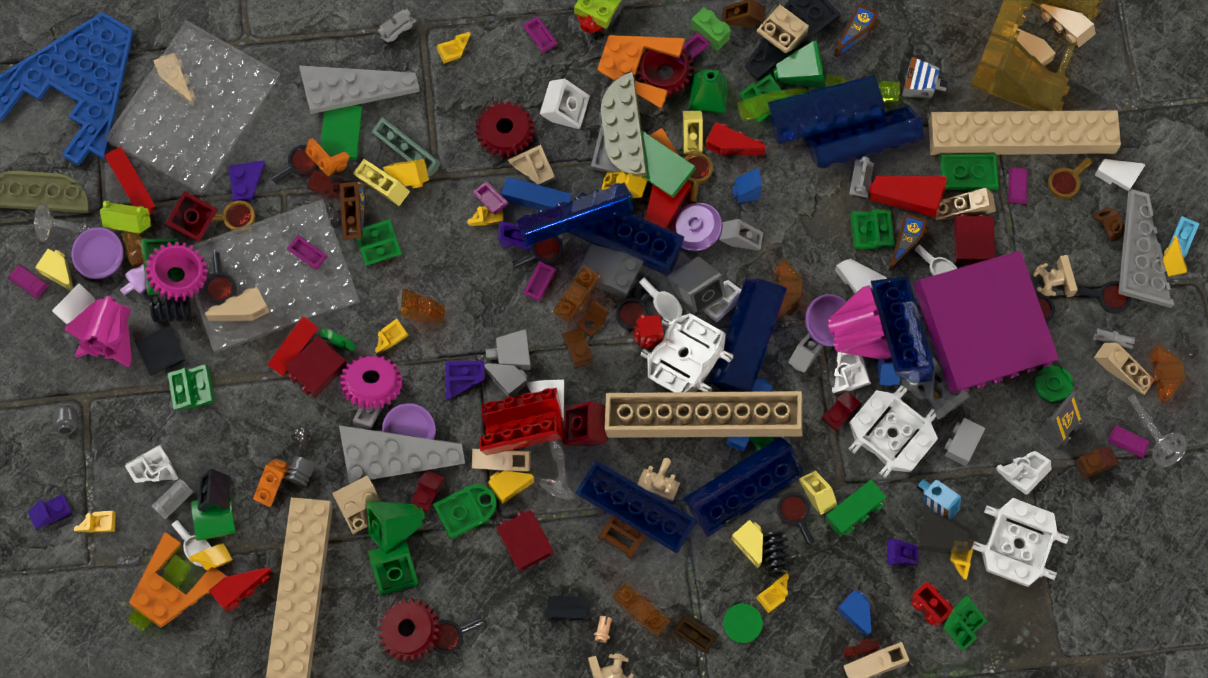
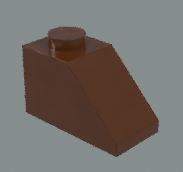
M744 0L725 6L722 22L741 27H754L763 24L766 7L755 0Z
M580 328L562 334L574 369L593 363L592 353Z
M1110 446L1099 448L1080 456L1075 462L1084 480L1119 464Z

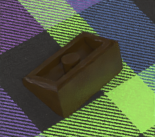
M687 612L673 631L705 654H707L719 636L717 632Z

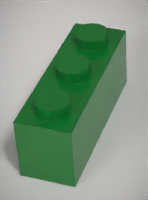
M871 479L829 512L824 520L839 537L843 534L847 536L855 530L854 525L858 522L864 523L869 519V513L873 510L877 512L885 505L883 502L886 496Z

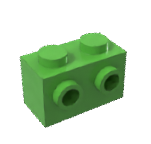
M703 7L691 19L690 29L707 39L711 43L710 46L716 51L730 40L731 30L729 25L721 22L713 11Z

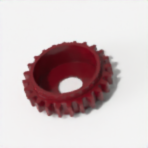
M645 48V53L643 52L636 71V77H639L638 82L667 90L669 97L672 96V92L679 94L678 89L684 91V84L689 86L690 82L688 79H693L694 67L692 66L694 63L691 60V54H687L686 48L682 50L680 58L685 64L684 67L671 55ZM662 65H669L673 69V75L668 79H661L657 75L658 68Z
M502 100L500 105L494 102V107L492 108L488 105L487 112L482 110V116H478L477 129L475 131L476 135H478L477 141L481 142V148L486 147L487 153L492 151V156L498 153L500 158L503 157V154H506L507 158H509L512 153L514 156H517V151L523 153V147L529 148L528 142L532 143L531 136H534L533 129L535 128L534 123H532L533 118L529 117V111L524 112V106L518 108L517 102L511 105L510 101L504 104ZM509 119L513 123L512 130L509 133L499 132L496 128L499 120Z
M403 598L401 604L395 601L394 608L389 605L390 611L388 613L383 612L384 616H386L385 619H379L383 623L382 626L377 627L378 630L382 631V633L377 635L380 639H383L380 645L386 646L383 650L387 653L390 652L389 655L393 658L396 656L398 661H401L403 658L405 662H409L410 658L415 662L417 656L423 659L424 652L430 654L429 648L436 647L433 642L439 641L436 634L441 633V630L437 629V626H440L441 623L435 621L439 616L436 613L432 614L435 610L432 607L428 608L429 604L426 602L422 604L420 599H417L415 603L413 598H410L409 602ZM406 619L412 620L415 624L414 633L408 637L400 635L398 631L399 624Z

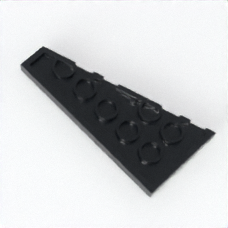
M789 0L784 8L809 26L807 36L795 49L784 53L763 37L762 42L745 65L747 71L756 80H759L776 67V64L789 57L840 17V13L828 0Z

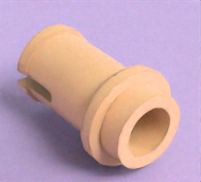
M606 616L599 617L597 633H594L596 641L606 643L610 638L608 635L612 622L610 617L607 619Z

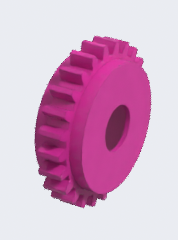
M168 242L166 248L164 245H160V251L155 248L154 255L150 254V260H147L146 280H151L149 286H155L154 292L160 291V297H163L164 294L167 295V300H170L171 296L174 297L175 301L178 300V297L185 300L186 295L192 298L193 292L198 294L199 288L204 286L203 282L206 281L207 276L205 275L208 272V269H204L207 263L202 262L204 256L198 257L199 250L193 252L192 245L187 248L186 243L179 246L178 242H175L174 246ZM173 267L181 268L185 274L184 279L180 282L171 281L167 276L169 269Z
M366 355L365 358L359 356V360L353 359L352 365L347 364V369L342 370L343 375L340 376L342 394L346 395L347 401L351 399L352 405L357 403L358 408L362 406L366 410L369 407H373L374 410L378 406L384 408V404L390 405L391 399L396 400V395H400V389H402L400 369H396V364L391 365L390 359L384 360V356L378 358L377 355L373 357ZM373 370L380 375V378L375 383H366L362 378L363 374L366 371Z

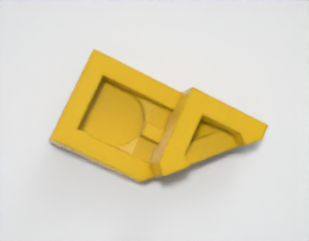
M470 32L457 35L454 40L437 45L436 49L443 63L453 61L462 56L470 37Z
M479 206L474 216L467 221L468 225L499 224L500 221H504L503 210L494 215L486 206Z
M1178 236L1173 238L1171 245L1164 251L1163 262L1168 277L1187 273V266L1182 255Z
M395 319L378 332L379 339L375 348L377 354L389 349L409 335L398 319Z
M116 512L88 513L85 516V520L79 526L76 525L74 527L76 532H115Z
M955 540L950 561L962 579L967 580L973 549H971L972 545Z
M224 543L200 551L188 558L191 562L196 561L202 564L203 568L207 571L211 567H220L232 561Z
M787 573L756 597L768 613L785 601L788 593L787 580L789 575Z

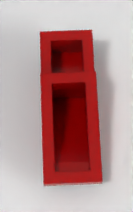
M303 316L267 366L283 377L286 373L285 367L302 352L319 327Z

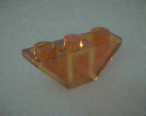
M782 258L780 264H776L775 269L778 283L775 282L774 294H777V301H773V312H776V318L778 319L800 302L802 294V277Z
M584 265L552 313L569 323L590 298L600 274Z
M403 289L401 301L402 317L415 322L444 323L445 305L408 289Z
M1155 344L1149 356L1155 368L1153 370V377L1155 381L1157 380L1158 384L1157 397L1161 399V404L1163 405L1171 399L1186 378L1182 360L1162 345Z
M626 582L612 596L629 617L657 637L671 622Z

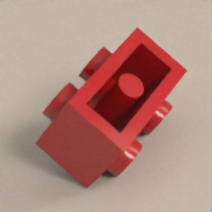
M643 315L640 319H637L633 335L635 343H639L640 349H653L663 341L664 332L660 315Z
M928 581L909 598L912 601L911 605L917 611H921L925 615V620L931 626L935 625L936 628L953 611L952 604L947 599H944L939 594L938 589L934 585L929 584Z

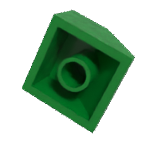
M406 540L387 554H384L380 548L368 551L380 596L419 585Z

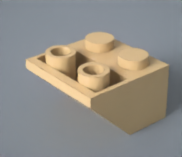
M779 5L757 29V32L784 53L795 49L807 36L809 26Z
M368 476L332 493L352 534L368 527L366 502H381Z

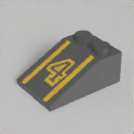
M1074 390L1038 434L1056 449L1060 445L1065 446L1071 439L1069 436L1072 430L1076 432L1083 424L1080 420L1084 414L1078 395Z

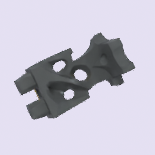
M924 352L913 359L918 368L915 369L910 361L901 366L900 371L904 376L901 380L902 385L919 399L929 401L935 409L938 419H942L970 397L966 391L960 394L950 393L945 388L948 385L941 365L935 357L929 359ZM935 375L940 376L942 379L941 383L935 380ZM918 385L923 387L924 392L919 390Z

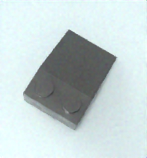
M591 244L575 278L624 300L629 297L643 269V261L627 253Z

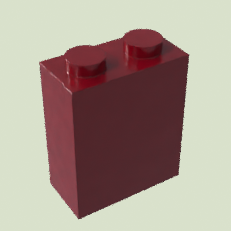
M960 214L955 216L953 221L954 265H972L995 258L994 217L986 214L977 216Z
M317 336L285 367L288 373L286 376L294 384L298 382L301 385L300 389L307 396L311 394L316 398L346 368L347 363L320 336Z
M523 510L516 514V518L510 521L509 519L503 520L496 527L497 533L518 573L554 555L553 549L532 510Z

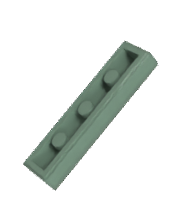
M381 117L372 133L407 161L424 159L428 177L432 176L438 170L441 162L386 118Z

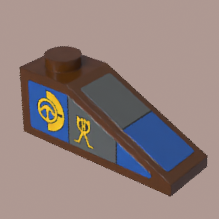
M858 3L835 49L834 56L838 58L866 38L872 29L875 30L879 23L877 19L879 12Z
M360 182L340 183L343 240L360 239L363 236L366 205L365 185Z
M905 214L888 271L892 272L920 244L922 237L926 238L929 227L926 226V219Z

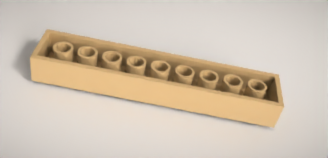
M1118 110L931 112L928 121L930 155L996 153V155L1116 154L1121 145Z
M802 391L606 393L605 432L608 438L802 436Z
M291 497L266 678H310L333 509L330 501Z

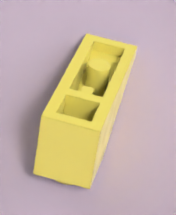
M365 159L353 173L360 180L398 206L401 205L410 193L398 180Z

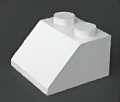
M566 79L550 81L540 115L553 123L580 129L590 95Z

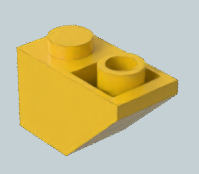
M623 171L606 173L601 190L611 193L613 188H622L631 192L633 198H642L647 180L632 174H625Z

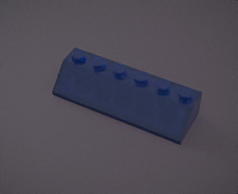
M875 75L768 102L772 132L778 144L886 117L884 100Z
M908 105L804 134L813 162L818 168H826L831 164L844 163L848 159L855 157L862 158L866 154L880 153L887 148H897L905 143H915L919 139L924 138L922 118Z
M625 182L622 184L615 183L607 189L595 190L592 194L585 197L578 196L568 203H558L556 207L541 209L536 214L524 215L516 221L525 247L632 210V197Z
M583 192L580 194L565 224L567 233L597 246L627 253L642 260L643 266L666 276L671 274L685 236Z
M904 276L871 281L870 284L895 374L913 384L931 382L935 367L909 277Z
M759 278L745 279L725 336L724 351L732 354L733 359L727 362L721 357L718 358L710 380L711 384L724 392H752L787 290L785 286Z
M779 437L689 494L684 500L705 535L709 537L805 474L792 445L782 437Z
M597 460L594 461L575 492L576 495L676 554L685 544L697 524V519Z

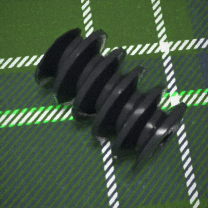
M174 297L172 303H169L167 298L162 303L161 299L158 298L156 304L150 298V316L154 322H158L159 319L162 322H166L167 318L170 322H173L174 319L179 322L182 318L185 321H189L191 316L190 298L188 297L187 302L180 298L179 303L175 301Z
M769 532L763 535V540L767 541L763 544V547L767 549L764 551V555L768 556L765 559V563L769 564L765 569L770 574L791 572V569L785 568L786 565L790 564V561L784 560V558L790 556L788 553H784V550L789 548V546L783 545L784 542L788 541V538L782 537L786 532Z

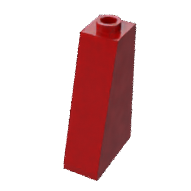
M120 146L104 155L132 205L148 208L149 215L152 214L156 206L122 147Z
M876 176L875 181L869 185L868 193H871V201L936 218L946 188L947 177Z
M686 181L674 198L653 185L642 230V237L647 243L659 246L674 217L691 190V183Z

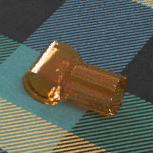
M124 231L122 236L128 250L126 253L133 268L143 264L140 242L142 238L140 233Z

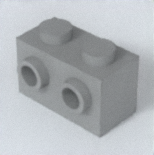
M966 418L961 423L957 422L952 431L956 433L953 440L949 438L944 449L947 450L945 456L966 466L985 428Z

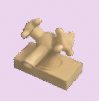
M1068 255L1059 257L1056 262L1058 270L1052 269L1051 272H1048L1045 269L1048 266L1047 263L1037 267L1033 276L1036 277L1040 274L1045 284L1044 288H1037L1039 292L1045 296H1055L1056 292L1051 290L1052 286L1063 285L1066 298L1075 295L1077 286Z
M663 459L658 474L652 472V466H649L648 469H643L637 488L673 502L680 482L674 480L675 475L673 474L670 478L665 477L671 463L670 459Z
M610 654L609 658L614 659V663L603 668L599 667L596 656L588 658L593 678L634 677L632 673L628 677L623 674L621 664L622 661L628 662V658L621 654Z

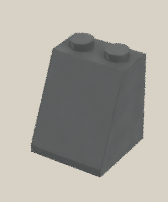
M699 256L688 261L684 266L672 271L667 276L670 288L694 316L726 297L721 273Z

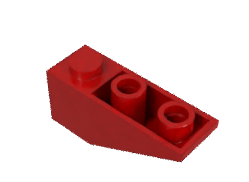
M715 123L706 140L705 148L721 156L764 155L766 145L758 139L753 140L747 137L743 132L731 130L725 124Z
M269 567L224 577L208 591L226 612L228 610L232 611L239 606L240 600L251 596L259 584L263 585L271 578L270 575L273 573Z

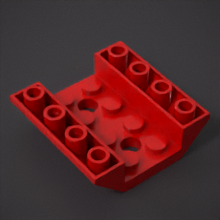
M557 387L482 404L481 415L486 427V433L480 437L479 448L486 456L563 439V416Z

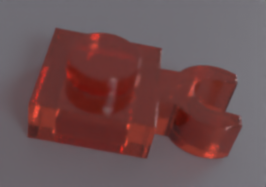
M314 170L307 189L322 195L328 191L332 197L337 198L339 193L334 192L333 188H340V182L332 183L330 182L331 176Z
M869 638L861 640L857 646L844 648L843 653L844 657L848 658L878 651L880 647L878 640L872 641Z

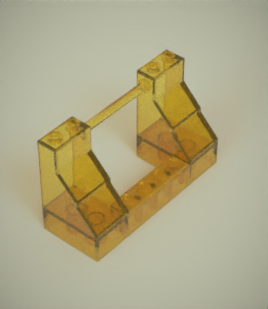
M1004 0L970 86L1036 111H1061L1064 104L1061 101L1062 96H1066L1070 88L1067 85L1069 78L1065 77L1064 74L1075 44L1068 43L1058 72L1054 73L1048 71L1035 56L1030 55L1017 41L1020 33L1017 30L1018 25H1023L1026 15H1023V12L1029 9L1031 3L1038 6L1045 4L1079 12L1091 21L1092 18H1096L1099 8H1096L1098 3L1101 4L1102 0Z

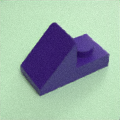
M500 221L498 240L502 248L512 245L529 250L532 246L533 231Z
M64 494L47 502L41 499L28 511L36 530L72 513Z
M897 539L888 540L887 564L918 565V546Z

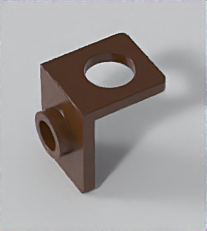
M1106 207L1093 215V219L1104 224L1109 241L1113 242L1124 235L1125 228L1118 211ZM1109 213L1107 216L1101 217L1102 214Z
M594 300L589 313L577 323V327L591 337L605 324L609 311ZM586 321H592L595 324V327L593 329H587L584 323Z

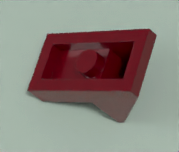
M846 391L836 399L835 404L821 419L833 430L837 431L862 403Z
M427 470L418 480V488L410 504H415L418 508H422L423 511L428 513L445 477Z

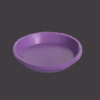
M689 204L682 208L674 217L671 227L672 236L681 248L688 251H702L712 246L719 238L722 230V220L717 210L708 204Z
M101 227L91 228L81 233L75 240L71 253L72 261L75 268L82 275L92 279H102L110 276L119 268L123 259V246L118 236L112 231Z
M834 294L821 295L815 298L807 308L805 315L807 331L821 345L834 346L833 337L835 334L831 335L828 319L846 303L840 296Z
M405 403L394 407L386 415L382 426L383 432L433 440L436 430L431 414L422 406L413 403Z

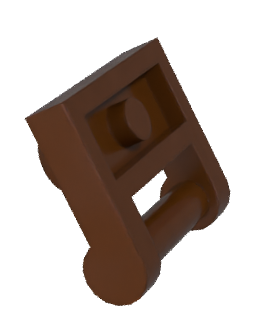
M616 508L600 532L598 539L607 541L626 553L628 558L632 559L650 531V528ZM610 529L633 542L632 546L629 547L610 535Z

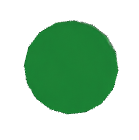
M322 328L319 334L323 339H330L329 341L334 343V345L347 351L353 352L357 346L351 340L325 328Z
M1053 365L1041 369L1037 373L1034 380V388L1042 400L1049 403H1059L1071 394L1073 379L1065 368Z
M740 603L732 606L727 610L723 618L725 634L736 643L753 642L762 630L763 620L761 614L755 607L749 604Z

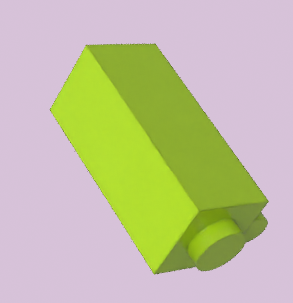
M104 201L103 208L100 209L102 226L105 228L141 233L151 226L148 208Z

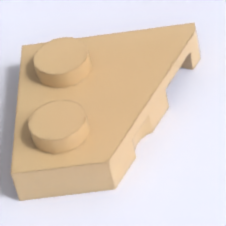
M541 145L508 159L510 165L536 185L542 186L556 179Z

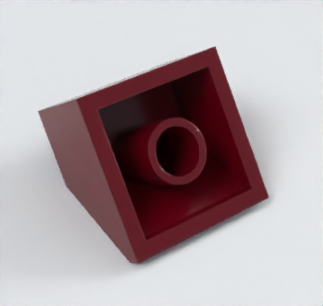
M183 191L164 226L181 236L200 242L217 208Z
M588 401L564 407L562 445L596 446L605 444L607 436L605 432L606 405Z

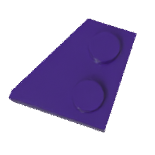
M265 161L228 166L233 201L253 200L255 189L260 182V175L263 168H265Z
M484 360L445 362L446 399H451L485 381Z

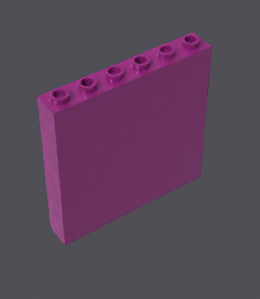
M1021 250L923 278L913 283L950 393L958 392L960 394L963 391L969 392V388L973 386L975 389L987 386L986 382L991 381L992 384L1003 381L1002 377L1006 376L1012 379L1020 376L1019 372L1022 371L1028 374L1036 371L1038 366H1041L1042 369L1053 366L1052 362L1059 359Z

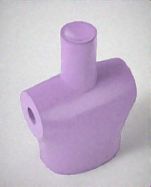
M143 264L125 274L129 283L120 289L124 296L133 289L139 294L147 290Z

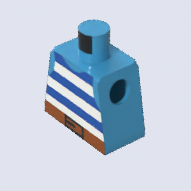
M923 479L917 486V489L924 494V504L945 522L949 523L960 510L961 496L940 481L935 480L930 484Z

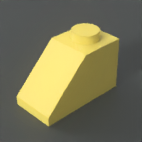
M683 111L684 154L702 153V112Z
M47 249L35 268L41 275L72 291L73 283L69 265L64 258L65 255L58 250L53 252Z
M816 470L799 478V482L811 504L820 515L838 506L832 487Z
M749 520L732 535L731 540L758 568L762 563L763 534L761 533V527L756 522L752 523Z

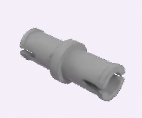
M1099 328L1095 331L1097 334H1094V340L1118 343L1122 347L1133 348L1132 344L1135 342V337Z

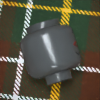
M61 405L52 412L53 429L61 435L73 433L78 427L77 411L68 405Z

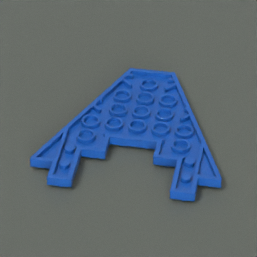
M101 12L0 74V120L3 121L24 92L40 101L47 90L52 87L77 102V105L68 117L82 126L62 153V156L77 166L82 163L89 152L104 160L134 34L133 29Z

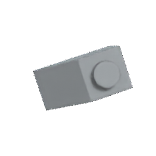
M736 219L722 222L719 240L732 247L761 250L763 232Z
M808 333L798 344L788 363L794 369L805 373L824 345L817 343Z
M492 363L484 365L485 372L507 397H513L527 386V375L521 368L518 370L514 365Z

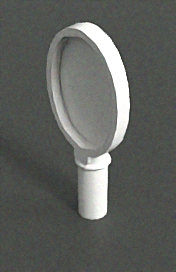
M921 245L915 248V251L930 264V272L933 276L957 269L950 260L943 257L934 258Z
M645 277L639 282L653 297L654 306L663 318L667 317L673 321V319L681 317L682 307L672 294L665 291L658 292Z
M178 520L172 524L184 540L183 547L187 558L211 547L206 540L197 541L195 535L190 536L189 532L186 531ZM196 561L192 562L197 566L204 567L202 564Z

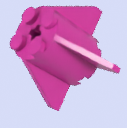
M870 285L862 287L828 319L831 335L835 334L833 339L836 352L876 359L884 358V360L892 358Z
M105 296L104 299L94 301L66 325L65 331L79 339L80 345L75 357L79 358L87 354L98 357L101 354L105 355V359L112 358L129 367L132 361L128 327L131 309L128 306L117 303L113 297Z

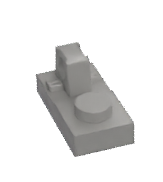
M362 406L358 409L353 419V424L360 426V428L371 430L382 408L378 406L374 410L373 407H369L366 410Z

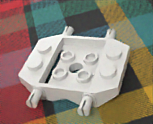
M691 313L675 318L673 321L664 317L665 321L662 320L661 323L668 328L663 341L654 348L652 353L645 349L641 352V356L648 360V378L673 393L696 392L698 390L703 392L712 391V387L704 384L703 381L720 357L727 362L733 359L732 354L724 351L726 334ZM688 349V355L683 358L680 357L682 350ZM663 360L667 362L668 364L674 366L675 368L689 375L690 378L683 376L682 374L676 372L670 367L664 365L660 361Z
M903 385L893 394L876 390L849 423L855 441L848 449L855 454L860 446H863L866 450L874 453L885 464V467L879 472L884 478L892 470L911 472L938 439L931 425V422L936 417L935 410L931 409L928 415L923 418L901 400V397L907 391ZM890 407L891 409L889 410V412L884 416V418L879 422V424L874 428V430L869 434V436H867L866 433L871 429V427L876 423V421L881 417V415L886 411V409ZM895 429L898 436L890 437L887 430ZM918 429L919 431L917 432V434L912 438V440H911V441L908 443V445L903 449V451L898 455V457L895 458L896 454L900 451V449L905 445V443L910 439V437H911V436L914 434V432Z
M1012 498L1001 509H995L987 505L984 513L995 517L991 535L987 545L974 541L971 549L982 552L986 571L1029 587L1039 577L1042 578V576L1054 580L1057 572L1044 567L1052 543L1057 540L1067 544L1069 536L1058 533L1054 513ZM1007 518L1011 519L1013 521L1027 525L1034 529L1040 530L1044 532V534L1042 535L1040 533L1026 529L1024 527L1013 524L1006 520ZM1014 540H1022L1024 543V548H1016L1014 546Z

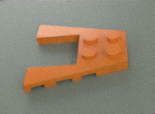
M609 35L597 70L613 81L631 72L635 76L644 48L680 58L685 39ZM635 81L637 95L662 110L668 91Z
M166 532L163 534L129 601L131 607L160 628L180 615L187 607L197 603L201 597L209 594L208 590L224 577H227L218 569L211 567L186 595L159 576L157 573L181 547V543Z

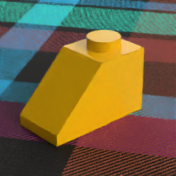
M424 159L393 163L383 167L387 174L404 186L419 188L423 186L422 183L429 181Z
M504 470L501 473L496 472L489 478L490 481H488L491 490L500 502L504 504L534 483V477L532 474Z

